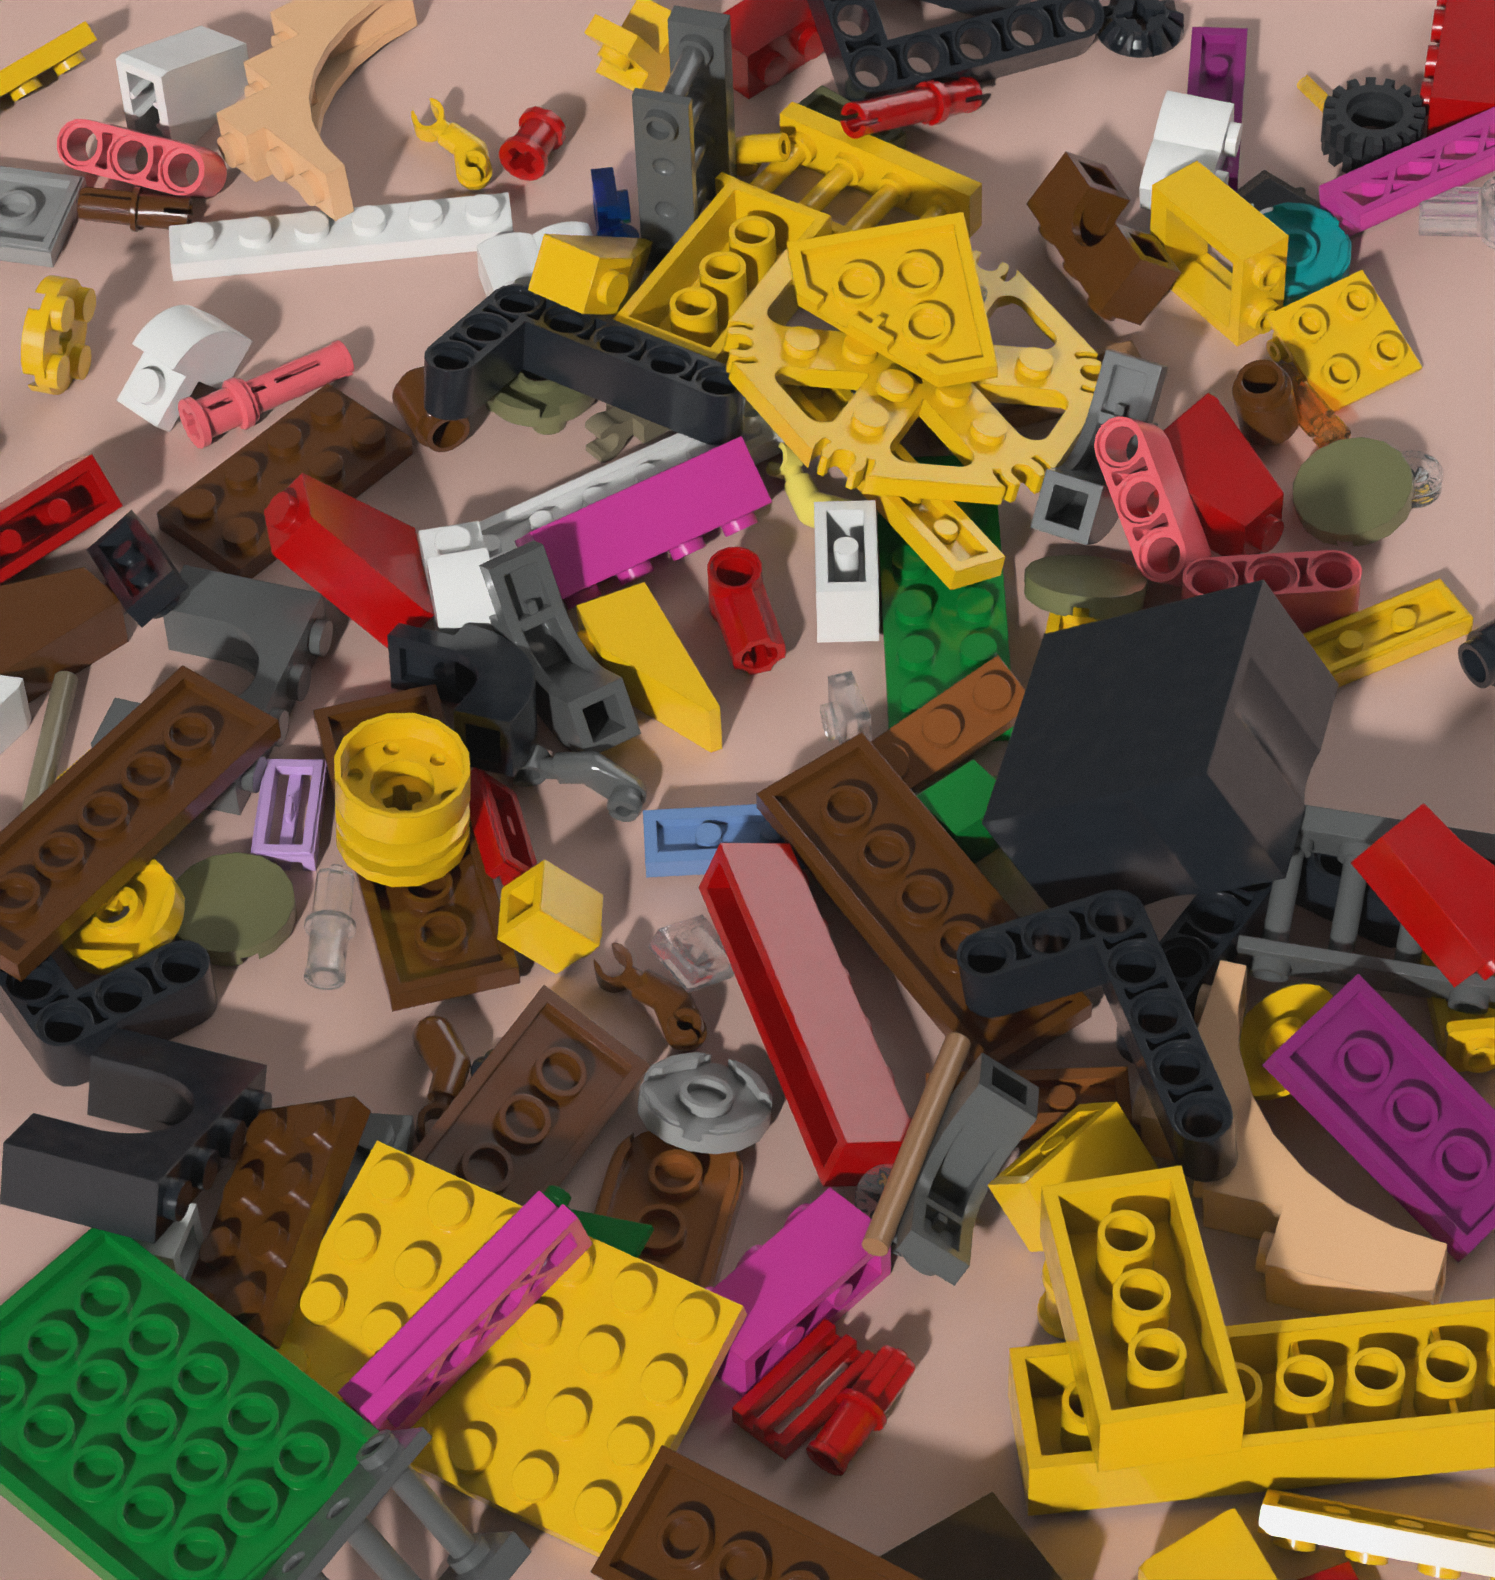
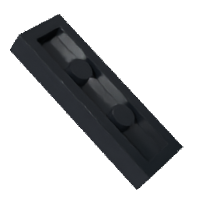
M132 510L87 549V552L126 612L142 628L153 618L159 619L173 610L180 600L181 593L189 587L147 525Z

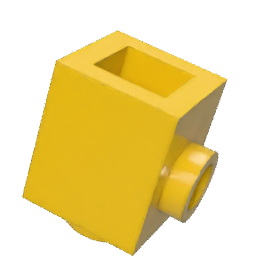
M544 859L501 889L497 940L553 973L558 974L580 958L589 956L600 946L603 933L601 926L603 894Z

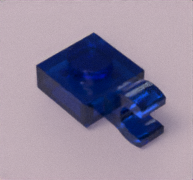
M613 167L590 169L596 236L639 238L637 229L627 224L631 223L628 190H617Z

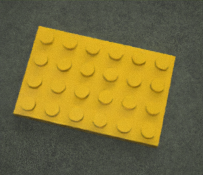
M376 1141L320 1243L280 1349L275 1350L352 1409L337 1392L523 1206L380 1141ZM589 1236L592 1245L411 1427H424L432 1439L410 1465L423 1475L599 1557L661 1445L675 1452L678 1450L747 1313L744 1306Z

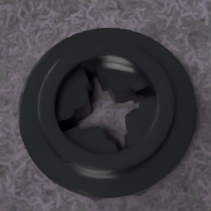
M1110 0L1108 6H1103L1105 18L1097 37L1106 48L1117 54L1134 58L1154 57L1170 51L1182 39L1184 33V14L1176 11L1174 0ZM1135 19H1143V22L1146 24V30H1142L1141 25H1137Z

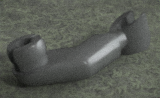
M536 744L532 755L516 773L513 784L520 787L536 786L543 783L545 779H557L559 784H584L607 798L609 814L622 822L634 821L640 815L642 805L646 802L647 789L642 780L602 754L594 751L557 752L554 757H551L545 748Z

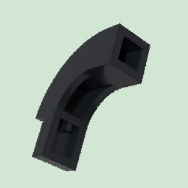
M398 623L387 635L391 688L408 690L436 684L440 699L458 704L453 709L454 731L458 733L469 751L470 767L514 777L532 755L538 738L535 674L528 657L520 648L505 637L475 625L465 623L455 635Z

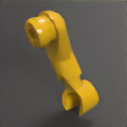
M429 98L431 110L437 120L430 126L422 125L412 109L411 119L416 136L425 142L438 140L441 147L454 155L456 176L460 184L469 190H480L486 187L491 181L493 170L486 143L455 122L450 124L446 121L442 104L437 99Z

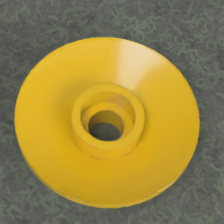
M1296 984L1282 988L1260 1001L1244 1017L1239 1043L1240 1054L1255 1100H1273L1290 1094L1262 1065L1334 997L1325 988L1314 984Z

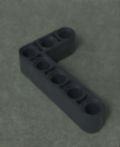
M807 0L839 95L851 102H859L913 90L916 85L928 80L945 83L970 76L978 83L1075 58L1088 50L1100 31L1105 18L1104 8L1099 0H1037L888 40L874 0ZM1073 17L1078 19L1085 27V31L1077 32L1070 29L1063 18ZM838 22H854L859 26L862 34L855 36L846 34L841 30ZM1020 30L1026 32L1033 39L1034 45L1020 44L1015 40L1012 31ZM970 44L980 50L983 58H969L962 52L960 45ZM908 59H923L929 64L931 72L921 73L914 70L910 66ZM861 71L872 73L878 79L880 85L876 87L863 85L855 73Z
M511 284L496 289L433 342L424 354V408L428 414L438 419L460 420L472 415L522 370H526L706 444L722 445L743 434L745 397L728 379L730 373L726 372V364L606 316L581 314L529 291V286Z
M1312 852L1310 857L1303 860L1295 904L1333 922L1343 863L1338 861V856ZM1272 881L1207 895L1197 894L1159 941L1193 1020L1200 987L1202 984H1213L1220 960L1239 964L1237 953L1239 935L1262 939ZM1367 883L1358 935L1379 945L1396 948L1400 922ZM1117 1024L1116 1047L1123 1058L1134 1064Z
M1117 889L1104 891L976 931L968 935L959 944L956 955L964 1000L970 1011L982 1017L995 1018L1102 986L1177 1166L1182 1165L1185 1176L1200 1182L1218 1181L1228 1176L1235 1168L1238 1160V1151L1231 1104L1147 912L1137 896L1128 891Z
M179 940L165 944L78 989L73 987L51 955L22 982L0 969V1012L45 1076L53 1083L63 1087H74L89 1082L91 1055L118 1028L171 1040L208 1020L217 1008L218 998L210 957L205 948L189 940Z

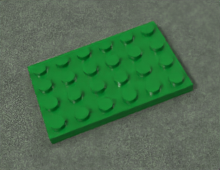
M91 1228L0 1305V1495L103 1580H261L359 1464L356 1455L363 1444L373 1435L380 1432L130 1237Z

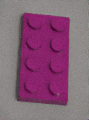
M1357 974L1279 1047L1262 1066L1436 1241L1446 1243L1447 1252L1459 1263L1495 1228V1110Z

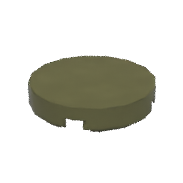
M1365 437L1337 440L1318 449L1301 465L1293 482L1295 511L1306 532L1323 543L1338 546L1337 541H1352L1353 547L1370 545L1391 535L1407 520L1412 509L1411 501L1415 493L1412 469L1403 454L1384 441Z
M1091 555L1044 557L1031 562L1026 567L1024 573V594L1028 601L1042 610L1061 616H1073V607L1088 608L1089 617L1097 620L1139 611L1144 606L1148 588L1147 578L1135 567L1114 559Z
M240 852L213 855L190 866L176 880L185 897V911L182 924L175 936V941L189 940L200 944L207 950L213 965L225 967L243 964L242 958L251 957L256 954L261 959L275 952L291 935L297 919L293 883L280 866L262 856Z

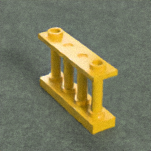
M793 101L779 114L780 133H786L791 144V153L787 161L770 162L750 183H746L724 172H721L715 178L716 195L730 179L773 193L801 165L825 176L798 202L799 204L822 212L846 186L853 187L872 196L845 225L831 220L832 234L875 227L893 207H898L919 216V219L964 212L969 239L982 226V183L872 135L853 139L843 131L841 122Z

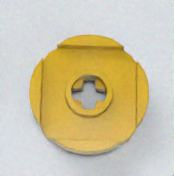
M48 275L39 283L35 291L36 293L45 294L40 309L28 308L21 340V366L23 374L34 375L35 381L28 384L32 391L60 395L68 389L73 378L84 380L89 372L92 355L90 347L85 345L87 323L91 321L95 312L96 294L93 288L82 287L77 279Z
M152 858L62 943L64 951L79 970L96 975H106L172 942L183 921L185 911L184 894L174 878L166 872L158 861ZM129 906L130 911L125 917L113 923L108 921L109 917L120 915L124 907Z

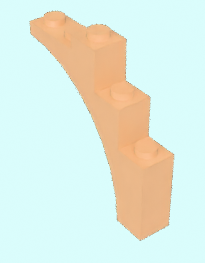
M293 0L271 11L270 15L275 34L271 37L272 48L243 62L248 85L244 88L246 98L216 113L221 136L217 139V145L225 162L231 168L237 167L255 182L273 174L278 181H285L296 189L308 205H316L334 221L354 212L345 165L324 145L320 137L323 117L337 90L360 64L385 44L418 26L413 0Z
M1220 960L1213 984H1202L1195 1005L1194 1022L1199 1023L1198 1031L1232 1107L1238 1160L1230 1174L1218 1181H1194L1193 1197L1202 1199L1203 1227L1260 1239L1255 1270L1265 1274L1266 1302L1322 1315L1440 1304L1446 1283L1447 1244L1395 1228L1348 1204L1310 1175L1274 1135L1252 1095L1240 1054L1239 1043L1247 1008L1246 965ZM1140 1085L1133 1105L1132 1124L1141 1126V1139L1151 1156L1175 1161L1143 1085Z

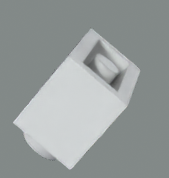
M875 500L814 502L817 643L879 641L880 609Z

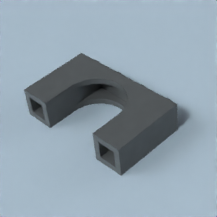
M184 565L180 575L189 587L181 593L180 600L173 610L163 616L169 650L228 662L244 668L255 678L250 686L238 697L279 720L281 738L207 807L212 810L241 815L251 793H258L260 791L261 779L267 766L266 759L269 758L274 746L280 747L285 741L289 727V715L296 701L302 702L308 693L311 682V670L318 656L324 657L330 648L333 625L331 621L326 620L323 595L320 593ZM114 698L91 742V746L94 747L141 703Z

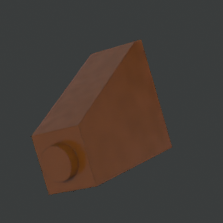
M80 567L0 586V675L23 678L28 703L51 690L54 675L57 672L69 671L77 674L129 642L124 615L127 612L109 584H103L86 567Z

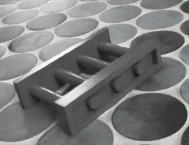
M675 5L668 18L671 76L663 93L635 88L632 94L641 238L653 242L645 268L647 271L653 272L694 223L705 201H712L715 198V178L721 172L737 178L731 17L727 14Z
M1305 805L1287 876L1285 879L1272 881L1262 939L1239 935L1237 944L1239 964L1246 965V968L1249 969V974L1253 977L1265 981L1285 982L1289 976L1346 985L1359 974L1375 990L1430 999L1431 997L1446 999L1448 1007L1458 1012L1480 1015L1487 1013L1488 1008L1495 1009V976H1491L1484 981L1475 972L1454 988L1437 967L1421 965L1423 949L1401 923L1394 960L1354 954L1367 882L1353 867L1351 862L1401 820ZM1448 827L1462 842L1495 866V834ZM1312 852L1338 856V861L1343 863L1328 949L1288 943L1303 860L1310 857Z
M424 1427L391 1431L385 1429L373 1435L363 1444L356 1455L359 1464L261 1580H329L322 1570L346 1541L381 1580H421L366 1518L390 1488L395 1491L449 1553L447 1563L450 1566L438 1580H509L532 1551L514 1531L471 1534L410 1464L432 1439Z

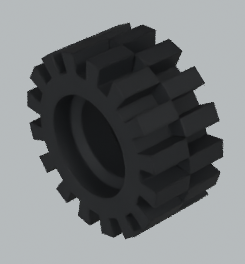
M1366 77V83L1360 86L1357 79L1347 81V90L1340 85L1333 89L1332 96L1328 95L1324 103L1321 130V150L1323 155L1329 154L1328 162L1335 167L1342 163V172L1349 173L1354 169L1422 140L1426 110L1425 107H1422L1420 96L1417 94L1411 97L1412 89L1405 84L1396 90L1395 80L1387 78L1384 85H1376V77ZM1364 126H1376V127H1381V128H1384V129L1373 130V129H1366V128H1363V127H1364Z

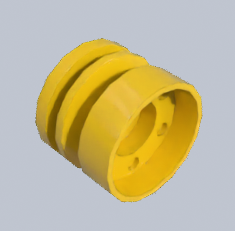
M386 713L361 722L343 737L334 756L336 847L347 866L366 880L386 886H420L444 877L461 862L470 843L469 751L458 733L441 721L420 714Z

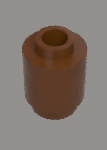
M1256 360L1242 367L1232 387V395L1242 434L1249 442L1259 446H1273L1283 443L1295 433L1299 424V415L1289 374L1277 363L1270 360Z
M424 366L414 368L401 377L394 387L392 400L418 442L435 452H447L461 445L470 432L469 416L460 420H442L427 413L424 408Z

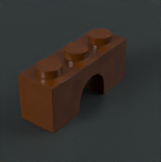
M1065 151L1026 205L1040 224L1038 226L1039 233L1056 247L1064 259L1062 262L1064 270L1077 280L1088 294L1087 303L1089 307L1100 317L1108 321H1114L1118 318L1141 326L1181 272L1156 236L1116 223L1119 215L1131 200L1108 167Z

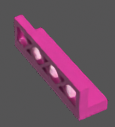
M1495 107L1320 185V208L1330 212L1339 221V227L1345 232V235L1347 236L1348 234L1351 237L1495 171Z
M538 1191L337 1393L359 1416L379 1431L385 1429L390 1431L410 1429L592 1245L579 1218L564 1204L558 1208L541 1191Z

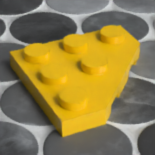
M964 212L787 242V255L797 304L801 308L938 388L998 377L997 359Z

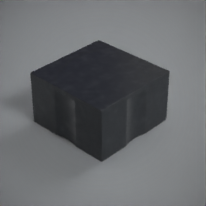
M1264 579L1046 633L1043 636L982 824L1048 908L1116 889L1134 894L1139 898L1143 906L1175 896L1207 895L1285 879L1305 810L1304 798L1307 779L1321 751L1339 684Z

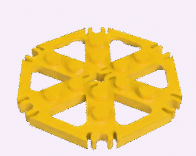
M787 248L728 321L724 337V351L729 352L726 372L730 373L728 378L730 382L807 468L810 462L820 455L817 466L818 475L824 476L832 467H842L849 471L846 488L852 490L858 487L862 482L863 476L866 477L861 494L1001 505L1003 499L1009 503L1014 502L1021 483L1025 484L1034 494L1039 493L1046 469L1060 467L1068 459L1084 427L1102 365L1101 361L1097 360L1098 353L1018 269L1015 276L1006 281L1009 265L1002 262L996 270H983L978 266L982 252L973 250L972 253L987 319H990L997 308L1010 305L1011 303L1016 304L1054 342V346L1048 349L993 345L998 364L997 378L938 388L842 331L812 329L803 326L789 327L773 322L767 313L785 290L791 285L794 286ZM779 384L856 390V393L835 420L818 422L809 418ZM990 402L1054 407L1066 411L1048 437L1042 440H1031L1021 436ZM919 416L959 459L964 467L904 462L897 459L892 452Z

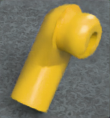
M768 133L736 137L737 175L750 176L758 171L762 163L787 161L791 153L788 135L786 133Z

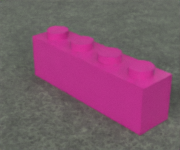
M742 436L533 530L514 542L517 548L533 540L544 545L561 598L564 600L568 610L575 608L576 605L588 602L602 595L597 584L617 575L622 586L654 571L650 559L669 551L673 561H676L706 547L707 545L702 535L721 527L725 537H728L758 523L754 511L772 503V500Z

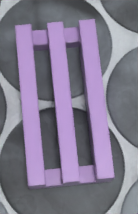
M266 759L267 766L261 779L250 854L262 856L271 862H277V865L283 870H291L292 862L302 863L303 871H316L329 780L325 759ZM279 774L289 775L279 844H269ZM304 775H312L302 844H294Z

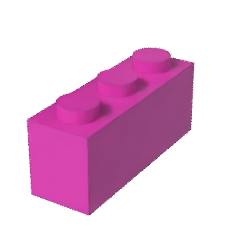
M831 1187L811 1204L804 1203L798 1206L790 1214L784 1227L763 1246L758 1244L747 1250L740 1258L735 1270L714 1288L711 1286L705 1288L744 1306L747 1313L716 1374L720 1380L741 1397H744L825 1318L833 1324L836 1323L891 1274V1246L885 1256H874L866 1252L862 1247V1241L871 1218Z

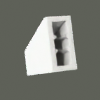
M198 26L121 53L115 60L127 128L194 145L218 121L216 113L235 104L245 93L244 88L248 85L243 62L249 59L246 43L204 26ZM144 146L140 148L142 150L147 151Z

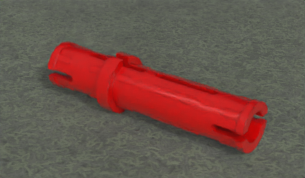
M970 76L945 83L934 82V80L923 81L916 85L913 90L859 102H848L843 106L841 115L847 116L858 113V116L840 120L841 126L847 136L858 139L865 135L917 123L929 124V126L938 125L945 122L949 116L972 113L978 110L982 100L966 101V98L982 95V89L980 84Z

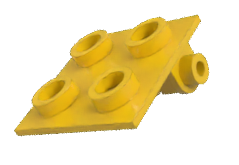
M1363 269L1266 316L1274 330L1272 339L1266 343L1269 356L1275 362L1283 360L1290 363L1293 361L1326 416L1423 368Z

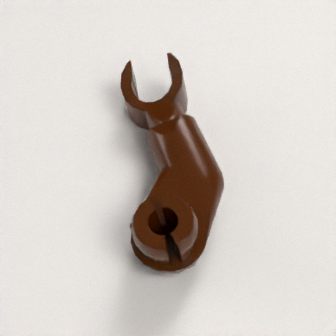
M612 943V951L619 964L625 967L621 975L617 977L606 975L594 959L596 981L600 988L611 993H618L628 989L632 991V998L654 1009L665 1039L674 1050L687 1053L693 1052L702 1046L708 1033L707 1026L691 993L686 988L649 969L643 972L633 966L632 955L629 950L619 943Z
M438 1015L427 1016L419 1021L412 1035L416 1051L423 1057L433 1074L427 1094L431 1103L424 1106L417 1117L416 1138L418 1143L425 1137V1123L430 1119L438 1120L463 1089L471 1067V1060L453 1025L447 1018Z

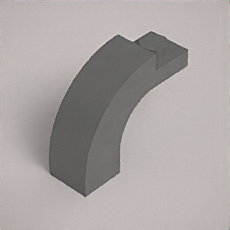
M1113 349L1106 350L1080 437L1070 456L1060 467L1046 469L1030 528L1084 545L1098 543L1111 531L1119 516L1095 454L1094 442L1096 434L1102 424L1118 416L1158 426L1157 423L1153 422L1168 366ZM1136 434L1131 437L1127 444L1126 453L1128 460L1135 455L1138 448Z
M533 540L480 564L479 567L496 613L489 616L493 630L514 643L528 657L535 674L537 714L555 737L572 752L594 751L601 753L641 734L623 678L599 665L578 637L564 607L544 545Z
M981 1053L950 1096L892 1241L896 1243V1251L903 1255L906 1262L912 1268L927 1276L937 1275L953 1286L956 1285L970 1266L973 1228L980 1206L989 1189L988 1184L996 1177L1011 1152L1037 1120L1039 1087L984 1053Z

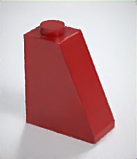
M1207 393L1163 431L1171 444L1210 549L1221 556L1267 553L1276 546L1284 531V522L1282 521L1284 492L1218 398ZM1157 489L1148 498L1147 509L1152 514L1159 504Z
M301 473L284 491L276 494L264 510L272 554L386 648H388L387 635L398 623L421 628L435 615L415 527L304 473Z

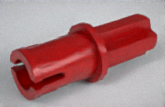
M888 1345L881 1347L851 1389L844 1388L837 1394L836 1401L838 1407L827 1420L817 1437L806 1448L808 1457L822 1470L835 1476H842L848 1468L849 1462L862 1447L872 1431H880L887 1424L885 1413L915 1372V1364L907 1357L908 1354L905 1351Z

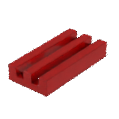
M475 767L470 771L469 808L471 824L486 875L493 879L500 876L502 885L506 886L537 865V860L516 792L483 770Z
M825 1318L732 1407L733 1422L786 1461L830 1418L838 1407L836 1401L837 1394L844 1388L851 1389L875 1354L869 1349L864 1353L859 1351L855 1339L847 1333L841 1338L836 1334V1326ZM815 1361H817L799 1380H797ZM843 1362L849 1366L780 1434L774 1431L794 1409L801 1407L816 1393V1388ZM788 1387H790L772 1406H770Z

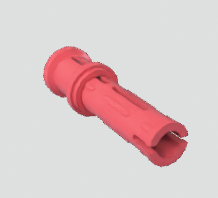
M336 340L331 345L294 361L287 362L248 381H244L241 378L227 379L222 383V389L196 400L192 397H186L178 402V411L182 425L192 443L197 448L203 449L211 445L213 437L236 427L244 430L253 427L263 412L295 398L302 397L311 391L323 387L327 383L330 384L343 377L352 376L354 371L353 360L346 346L341 341Z

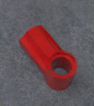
M727 547L719 550L710 558L707 564L710 614L719 623L734 669L745 670L749 675L771 671L774 664L785 658L786 647L763 584L762 562L757 554L746 548Z

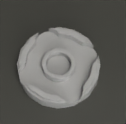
M693 1052L672 1055L651 1065L645 1073L644 1082L640 1086L638 1114L646 1128L664 1142L691 1152L721 1154L741 1151L759 1142L768 1130L771 1119L772 1092L763 1077L744 1063L728 1059L727 1066L710 1063L712 1055Z

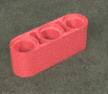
M74 119L67 122L61 128L57 137L59 157L67 166L76 170L173 195L205 199L215 196L226 182L227 168L225 162L217 152L209 148L88 119ZM94 133L97 139V150L90 159L86 152V142ZM144 146L148 153V162L140 172L136 165V155L138 150ZM195 159L199 166V175L196 181L190 185L186 177V169L188 164Z
M1121 416L1111 418L1101 425L1096 434L1094 442L1095 454L1136 564L1142 575L1150 581L1182 587L1183 571L1187 565L1196 559L1212 557L1169 439L1164 431L1154 424ZM1136 434L1138 448L1135 455L1128 460L1126 453L1127 444L1131 437ZM1157 489L1159 504L1155 512L1149 515L1147 509L1148 498ZM1178 545L1181 554L1180 560L1176 568L1171 571L1168 565L1169 553L1174 546Z
M1337 550L1205 557L1196 559L1184 569L1181 600L1264 579L1299 630L1304 634L1358 612L1362 567L1359 561L1351 554Z

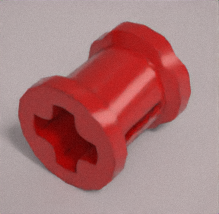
M537 106L527 108L519 118V130L515 136L508 137L500 147L499 158L505 170L521 180L533 181L539 179L547 170L548 156L551 151L558 150L566 140V126L564 122L551 110Z

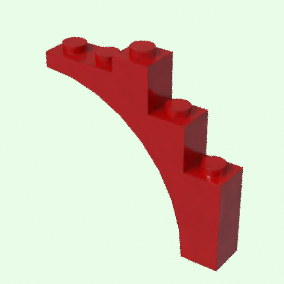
M1422 803L1355 858L1351 864L1454 988L1475 972L1486 981L1495 974V866L1462 842L1425 803Z

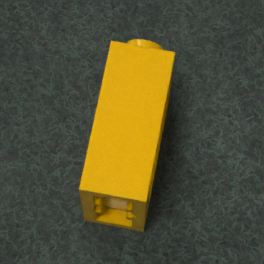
M1195 161L1154 183L1151 196L1150 235L1157 237L1181 272L1169 289L1237 347L1259 334L1271 331L1272 327L1266 316L1283 308L1289 235L1199 161ZM1208 243L1233 263L1232 272L1208 253Z

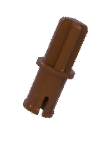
M84 187L78 196L77 212L81 220L130 225V230L138 232L140 227L169 230V226L192 223V220L188 219V215H193V198L189 196L176 197L143 193L142 187H134L133 192Z

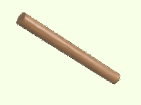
M951 1032L945 1036L862 1241L863 1249L871 1255L885 1256L888 1253L971 1047L970 1040L960 1033Z

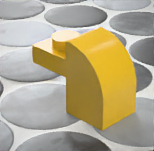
M636 0L622 26L595 14L584 32L601 47L597 56L602 61L595 72L631 91H634L635 88L661 92L671 76L668 18L672 11L651 0Z

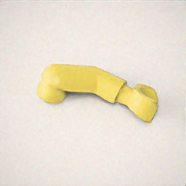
M785 442L779 443L778 447L783 452L782 464L769 462L766 472L772 477L785 479V492L797 518L804 525L814 528V502L852 501L819 492L811 475L804 473L801 460Z

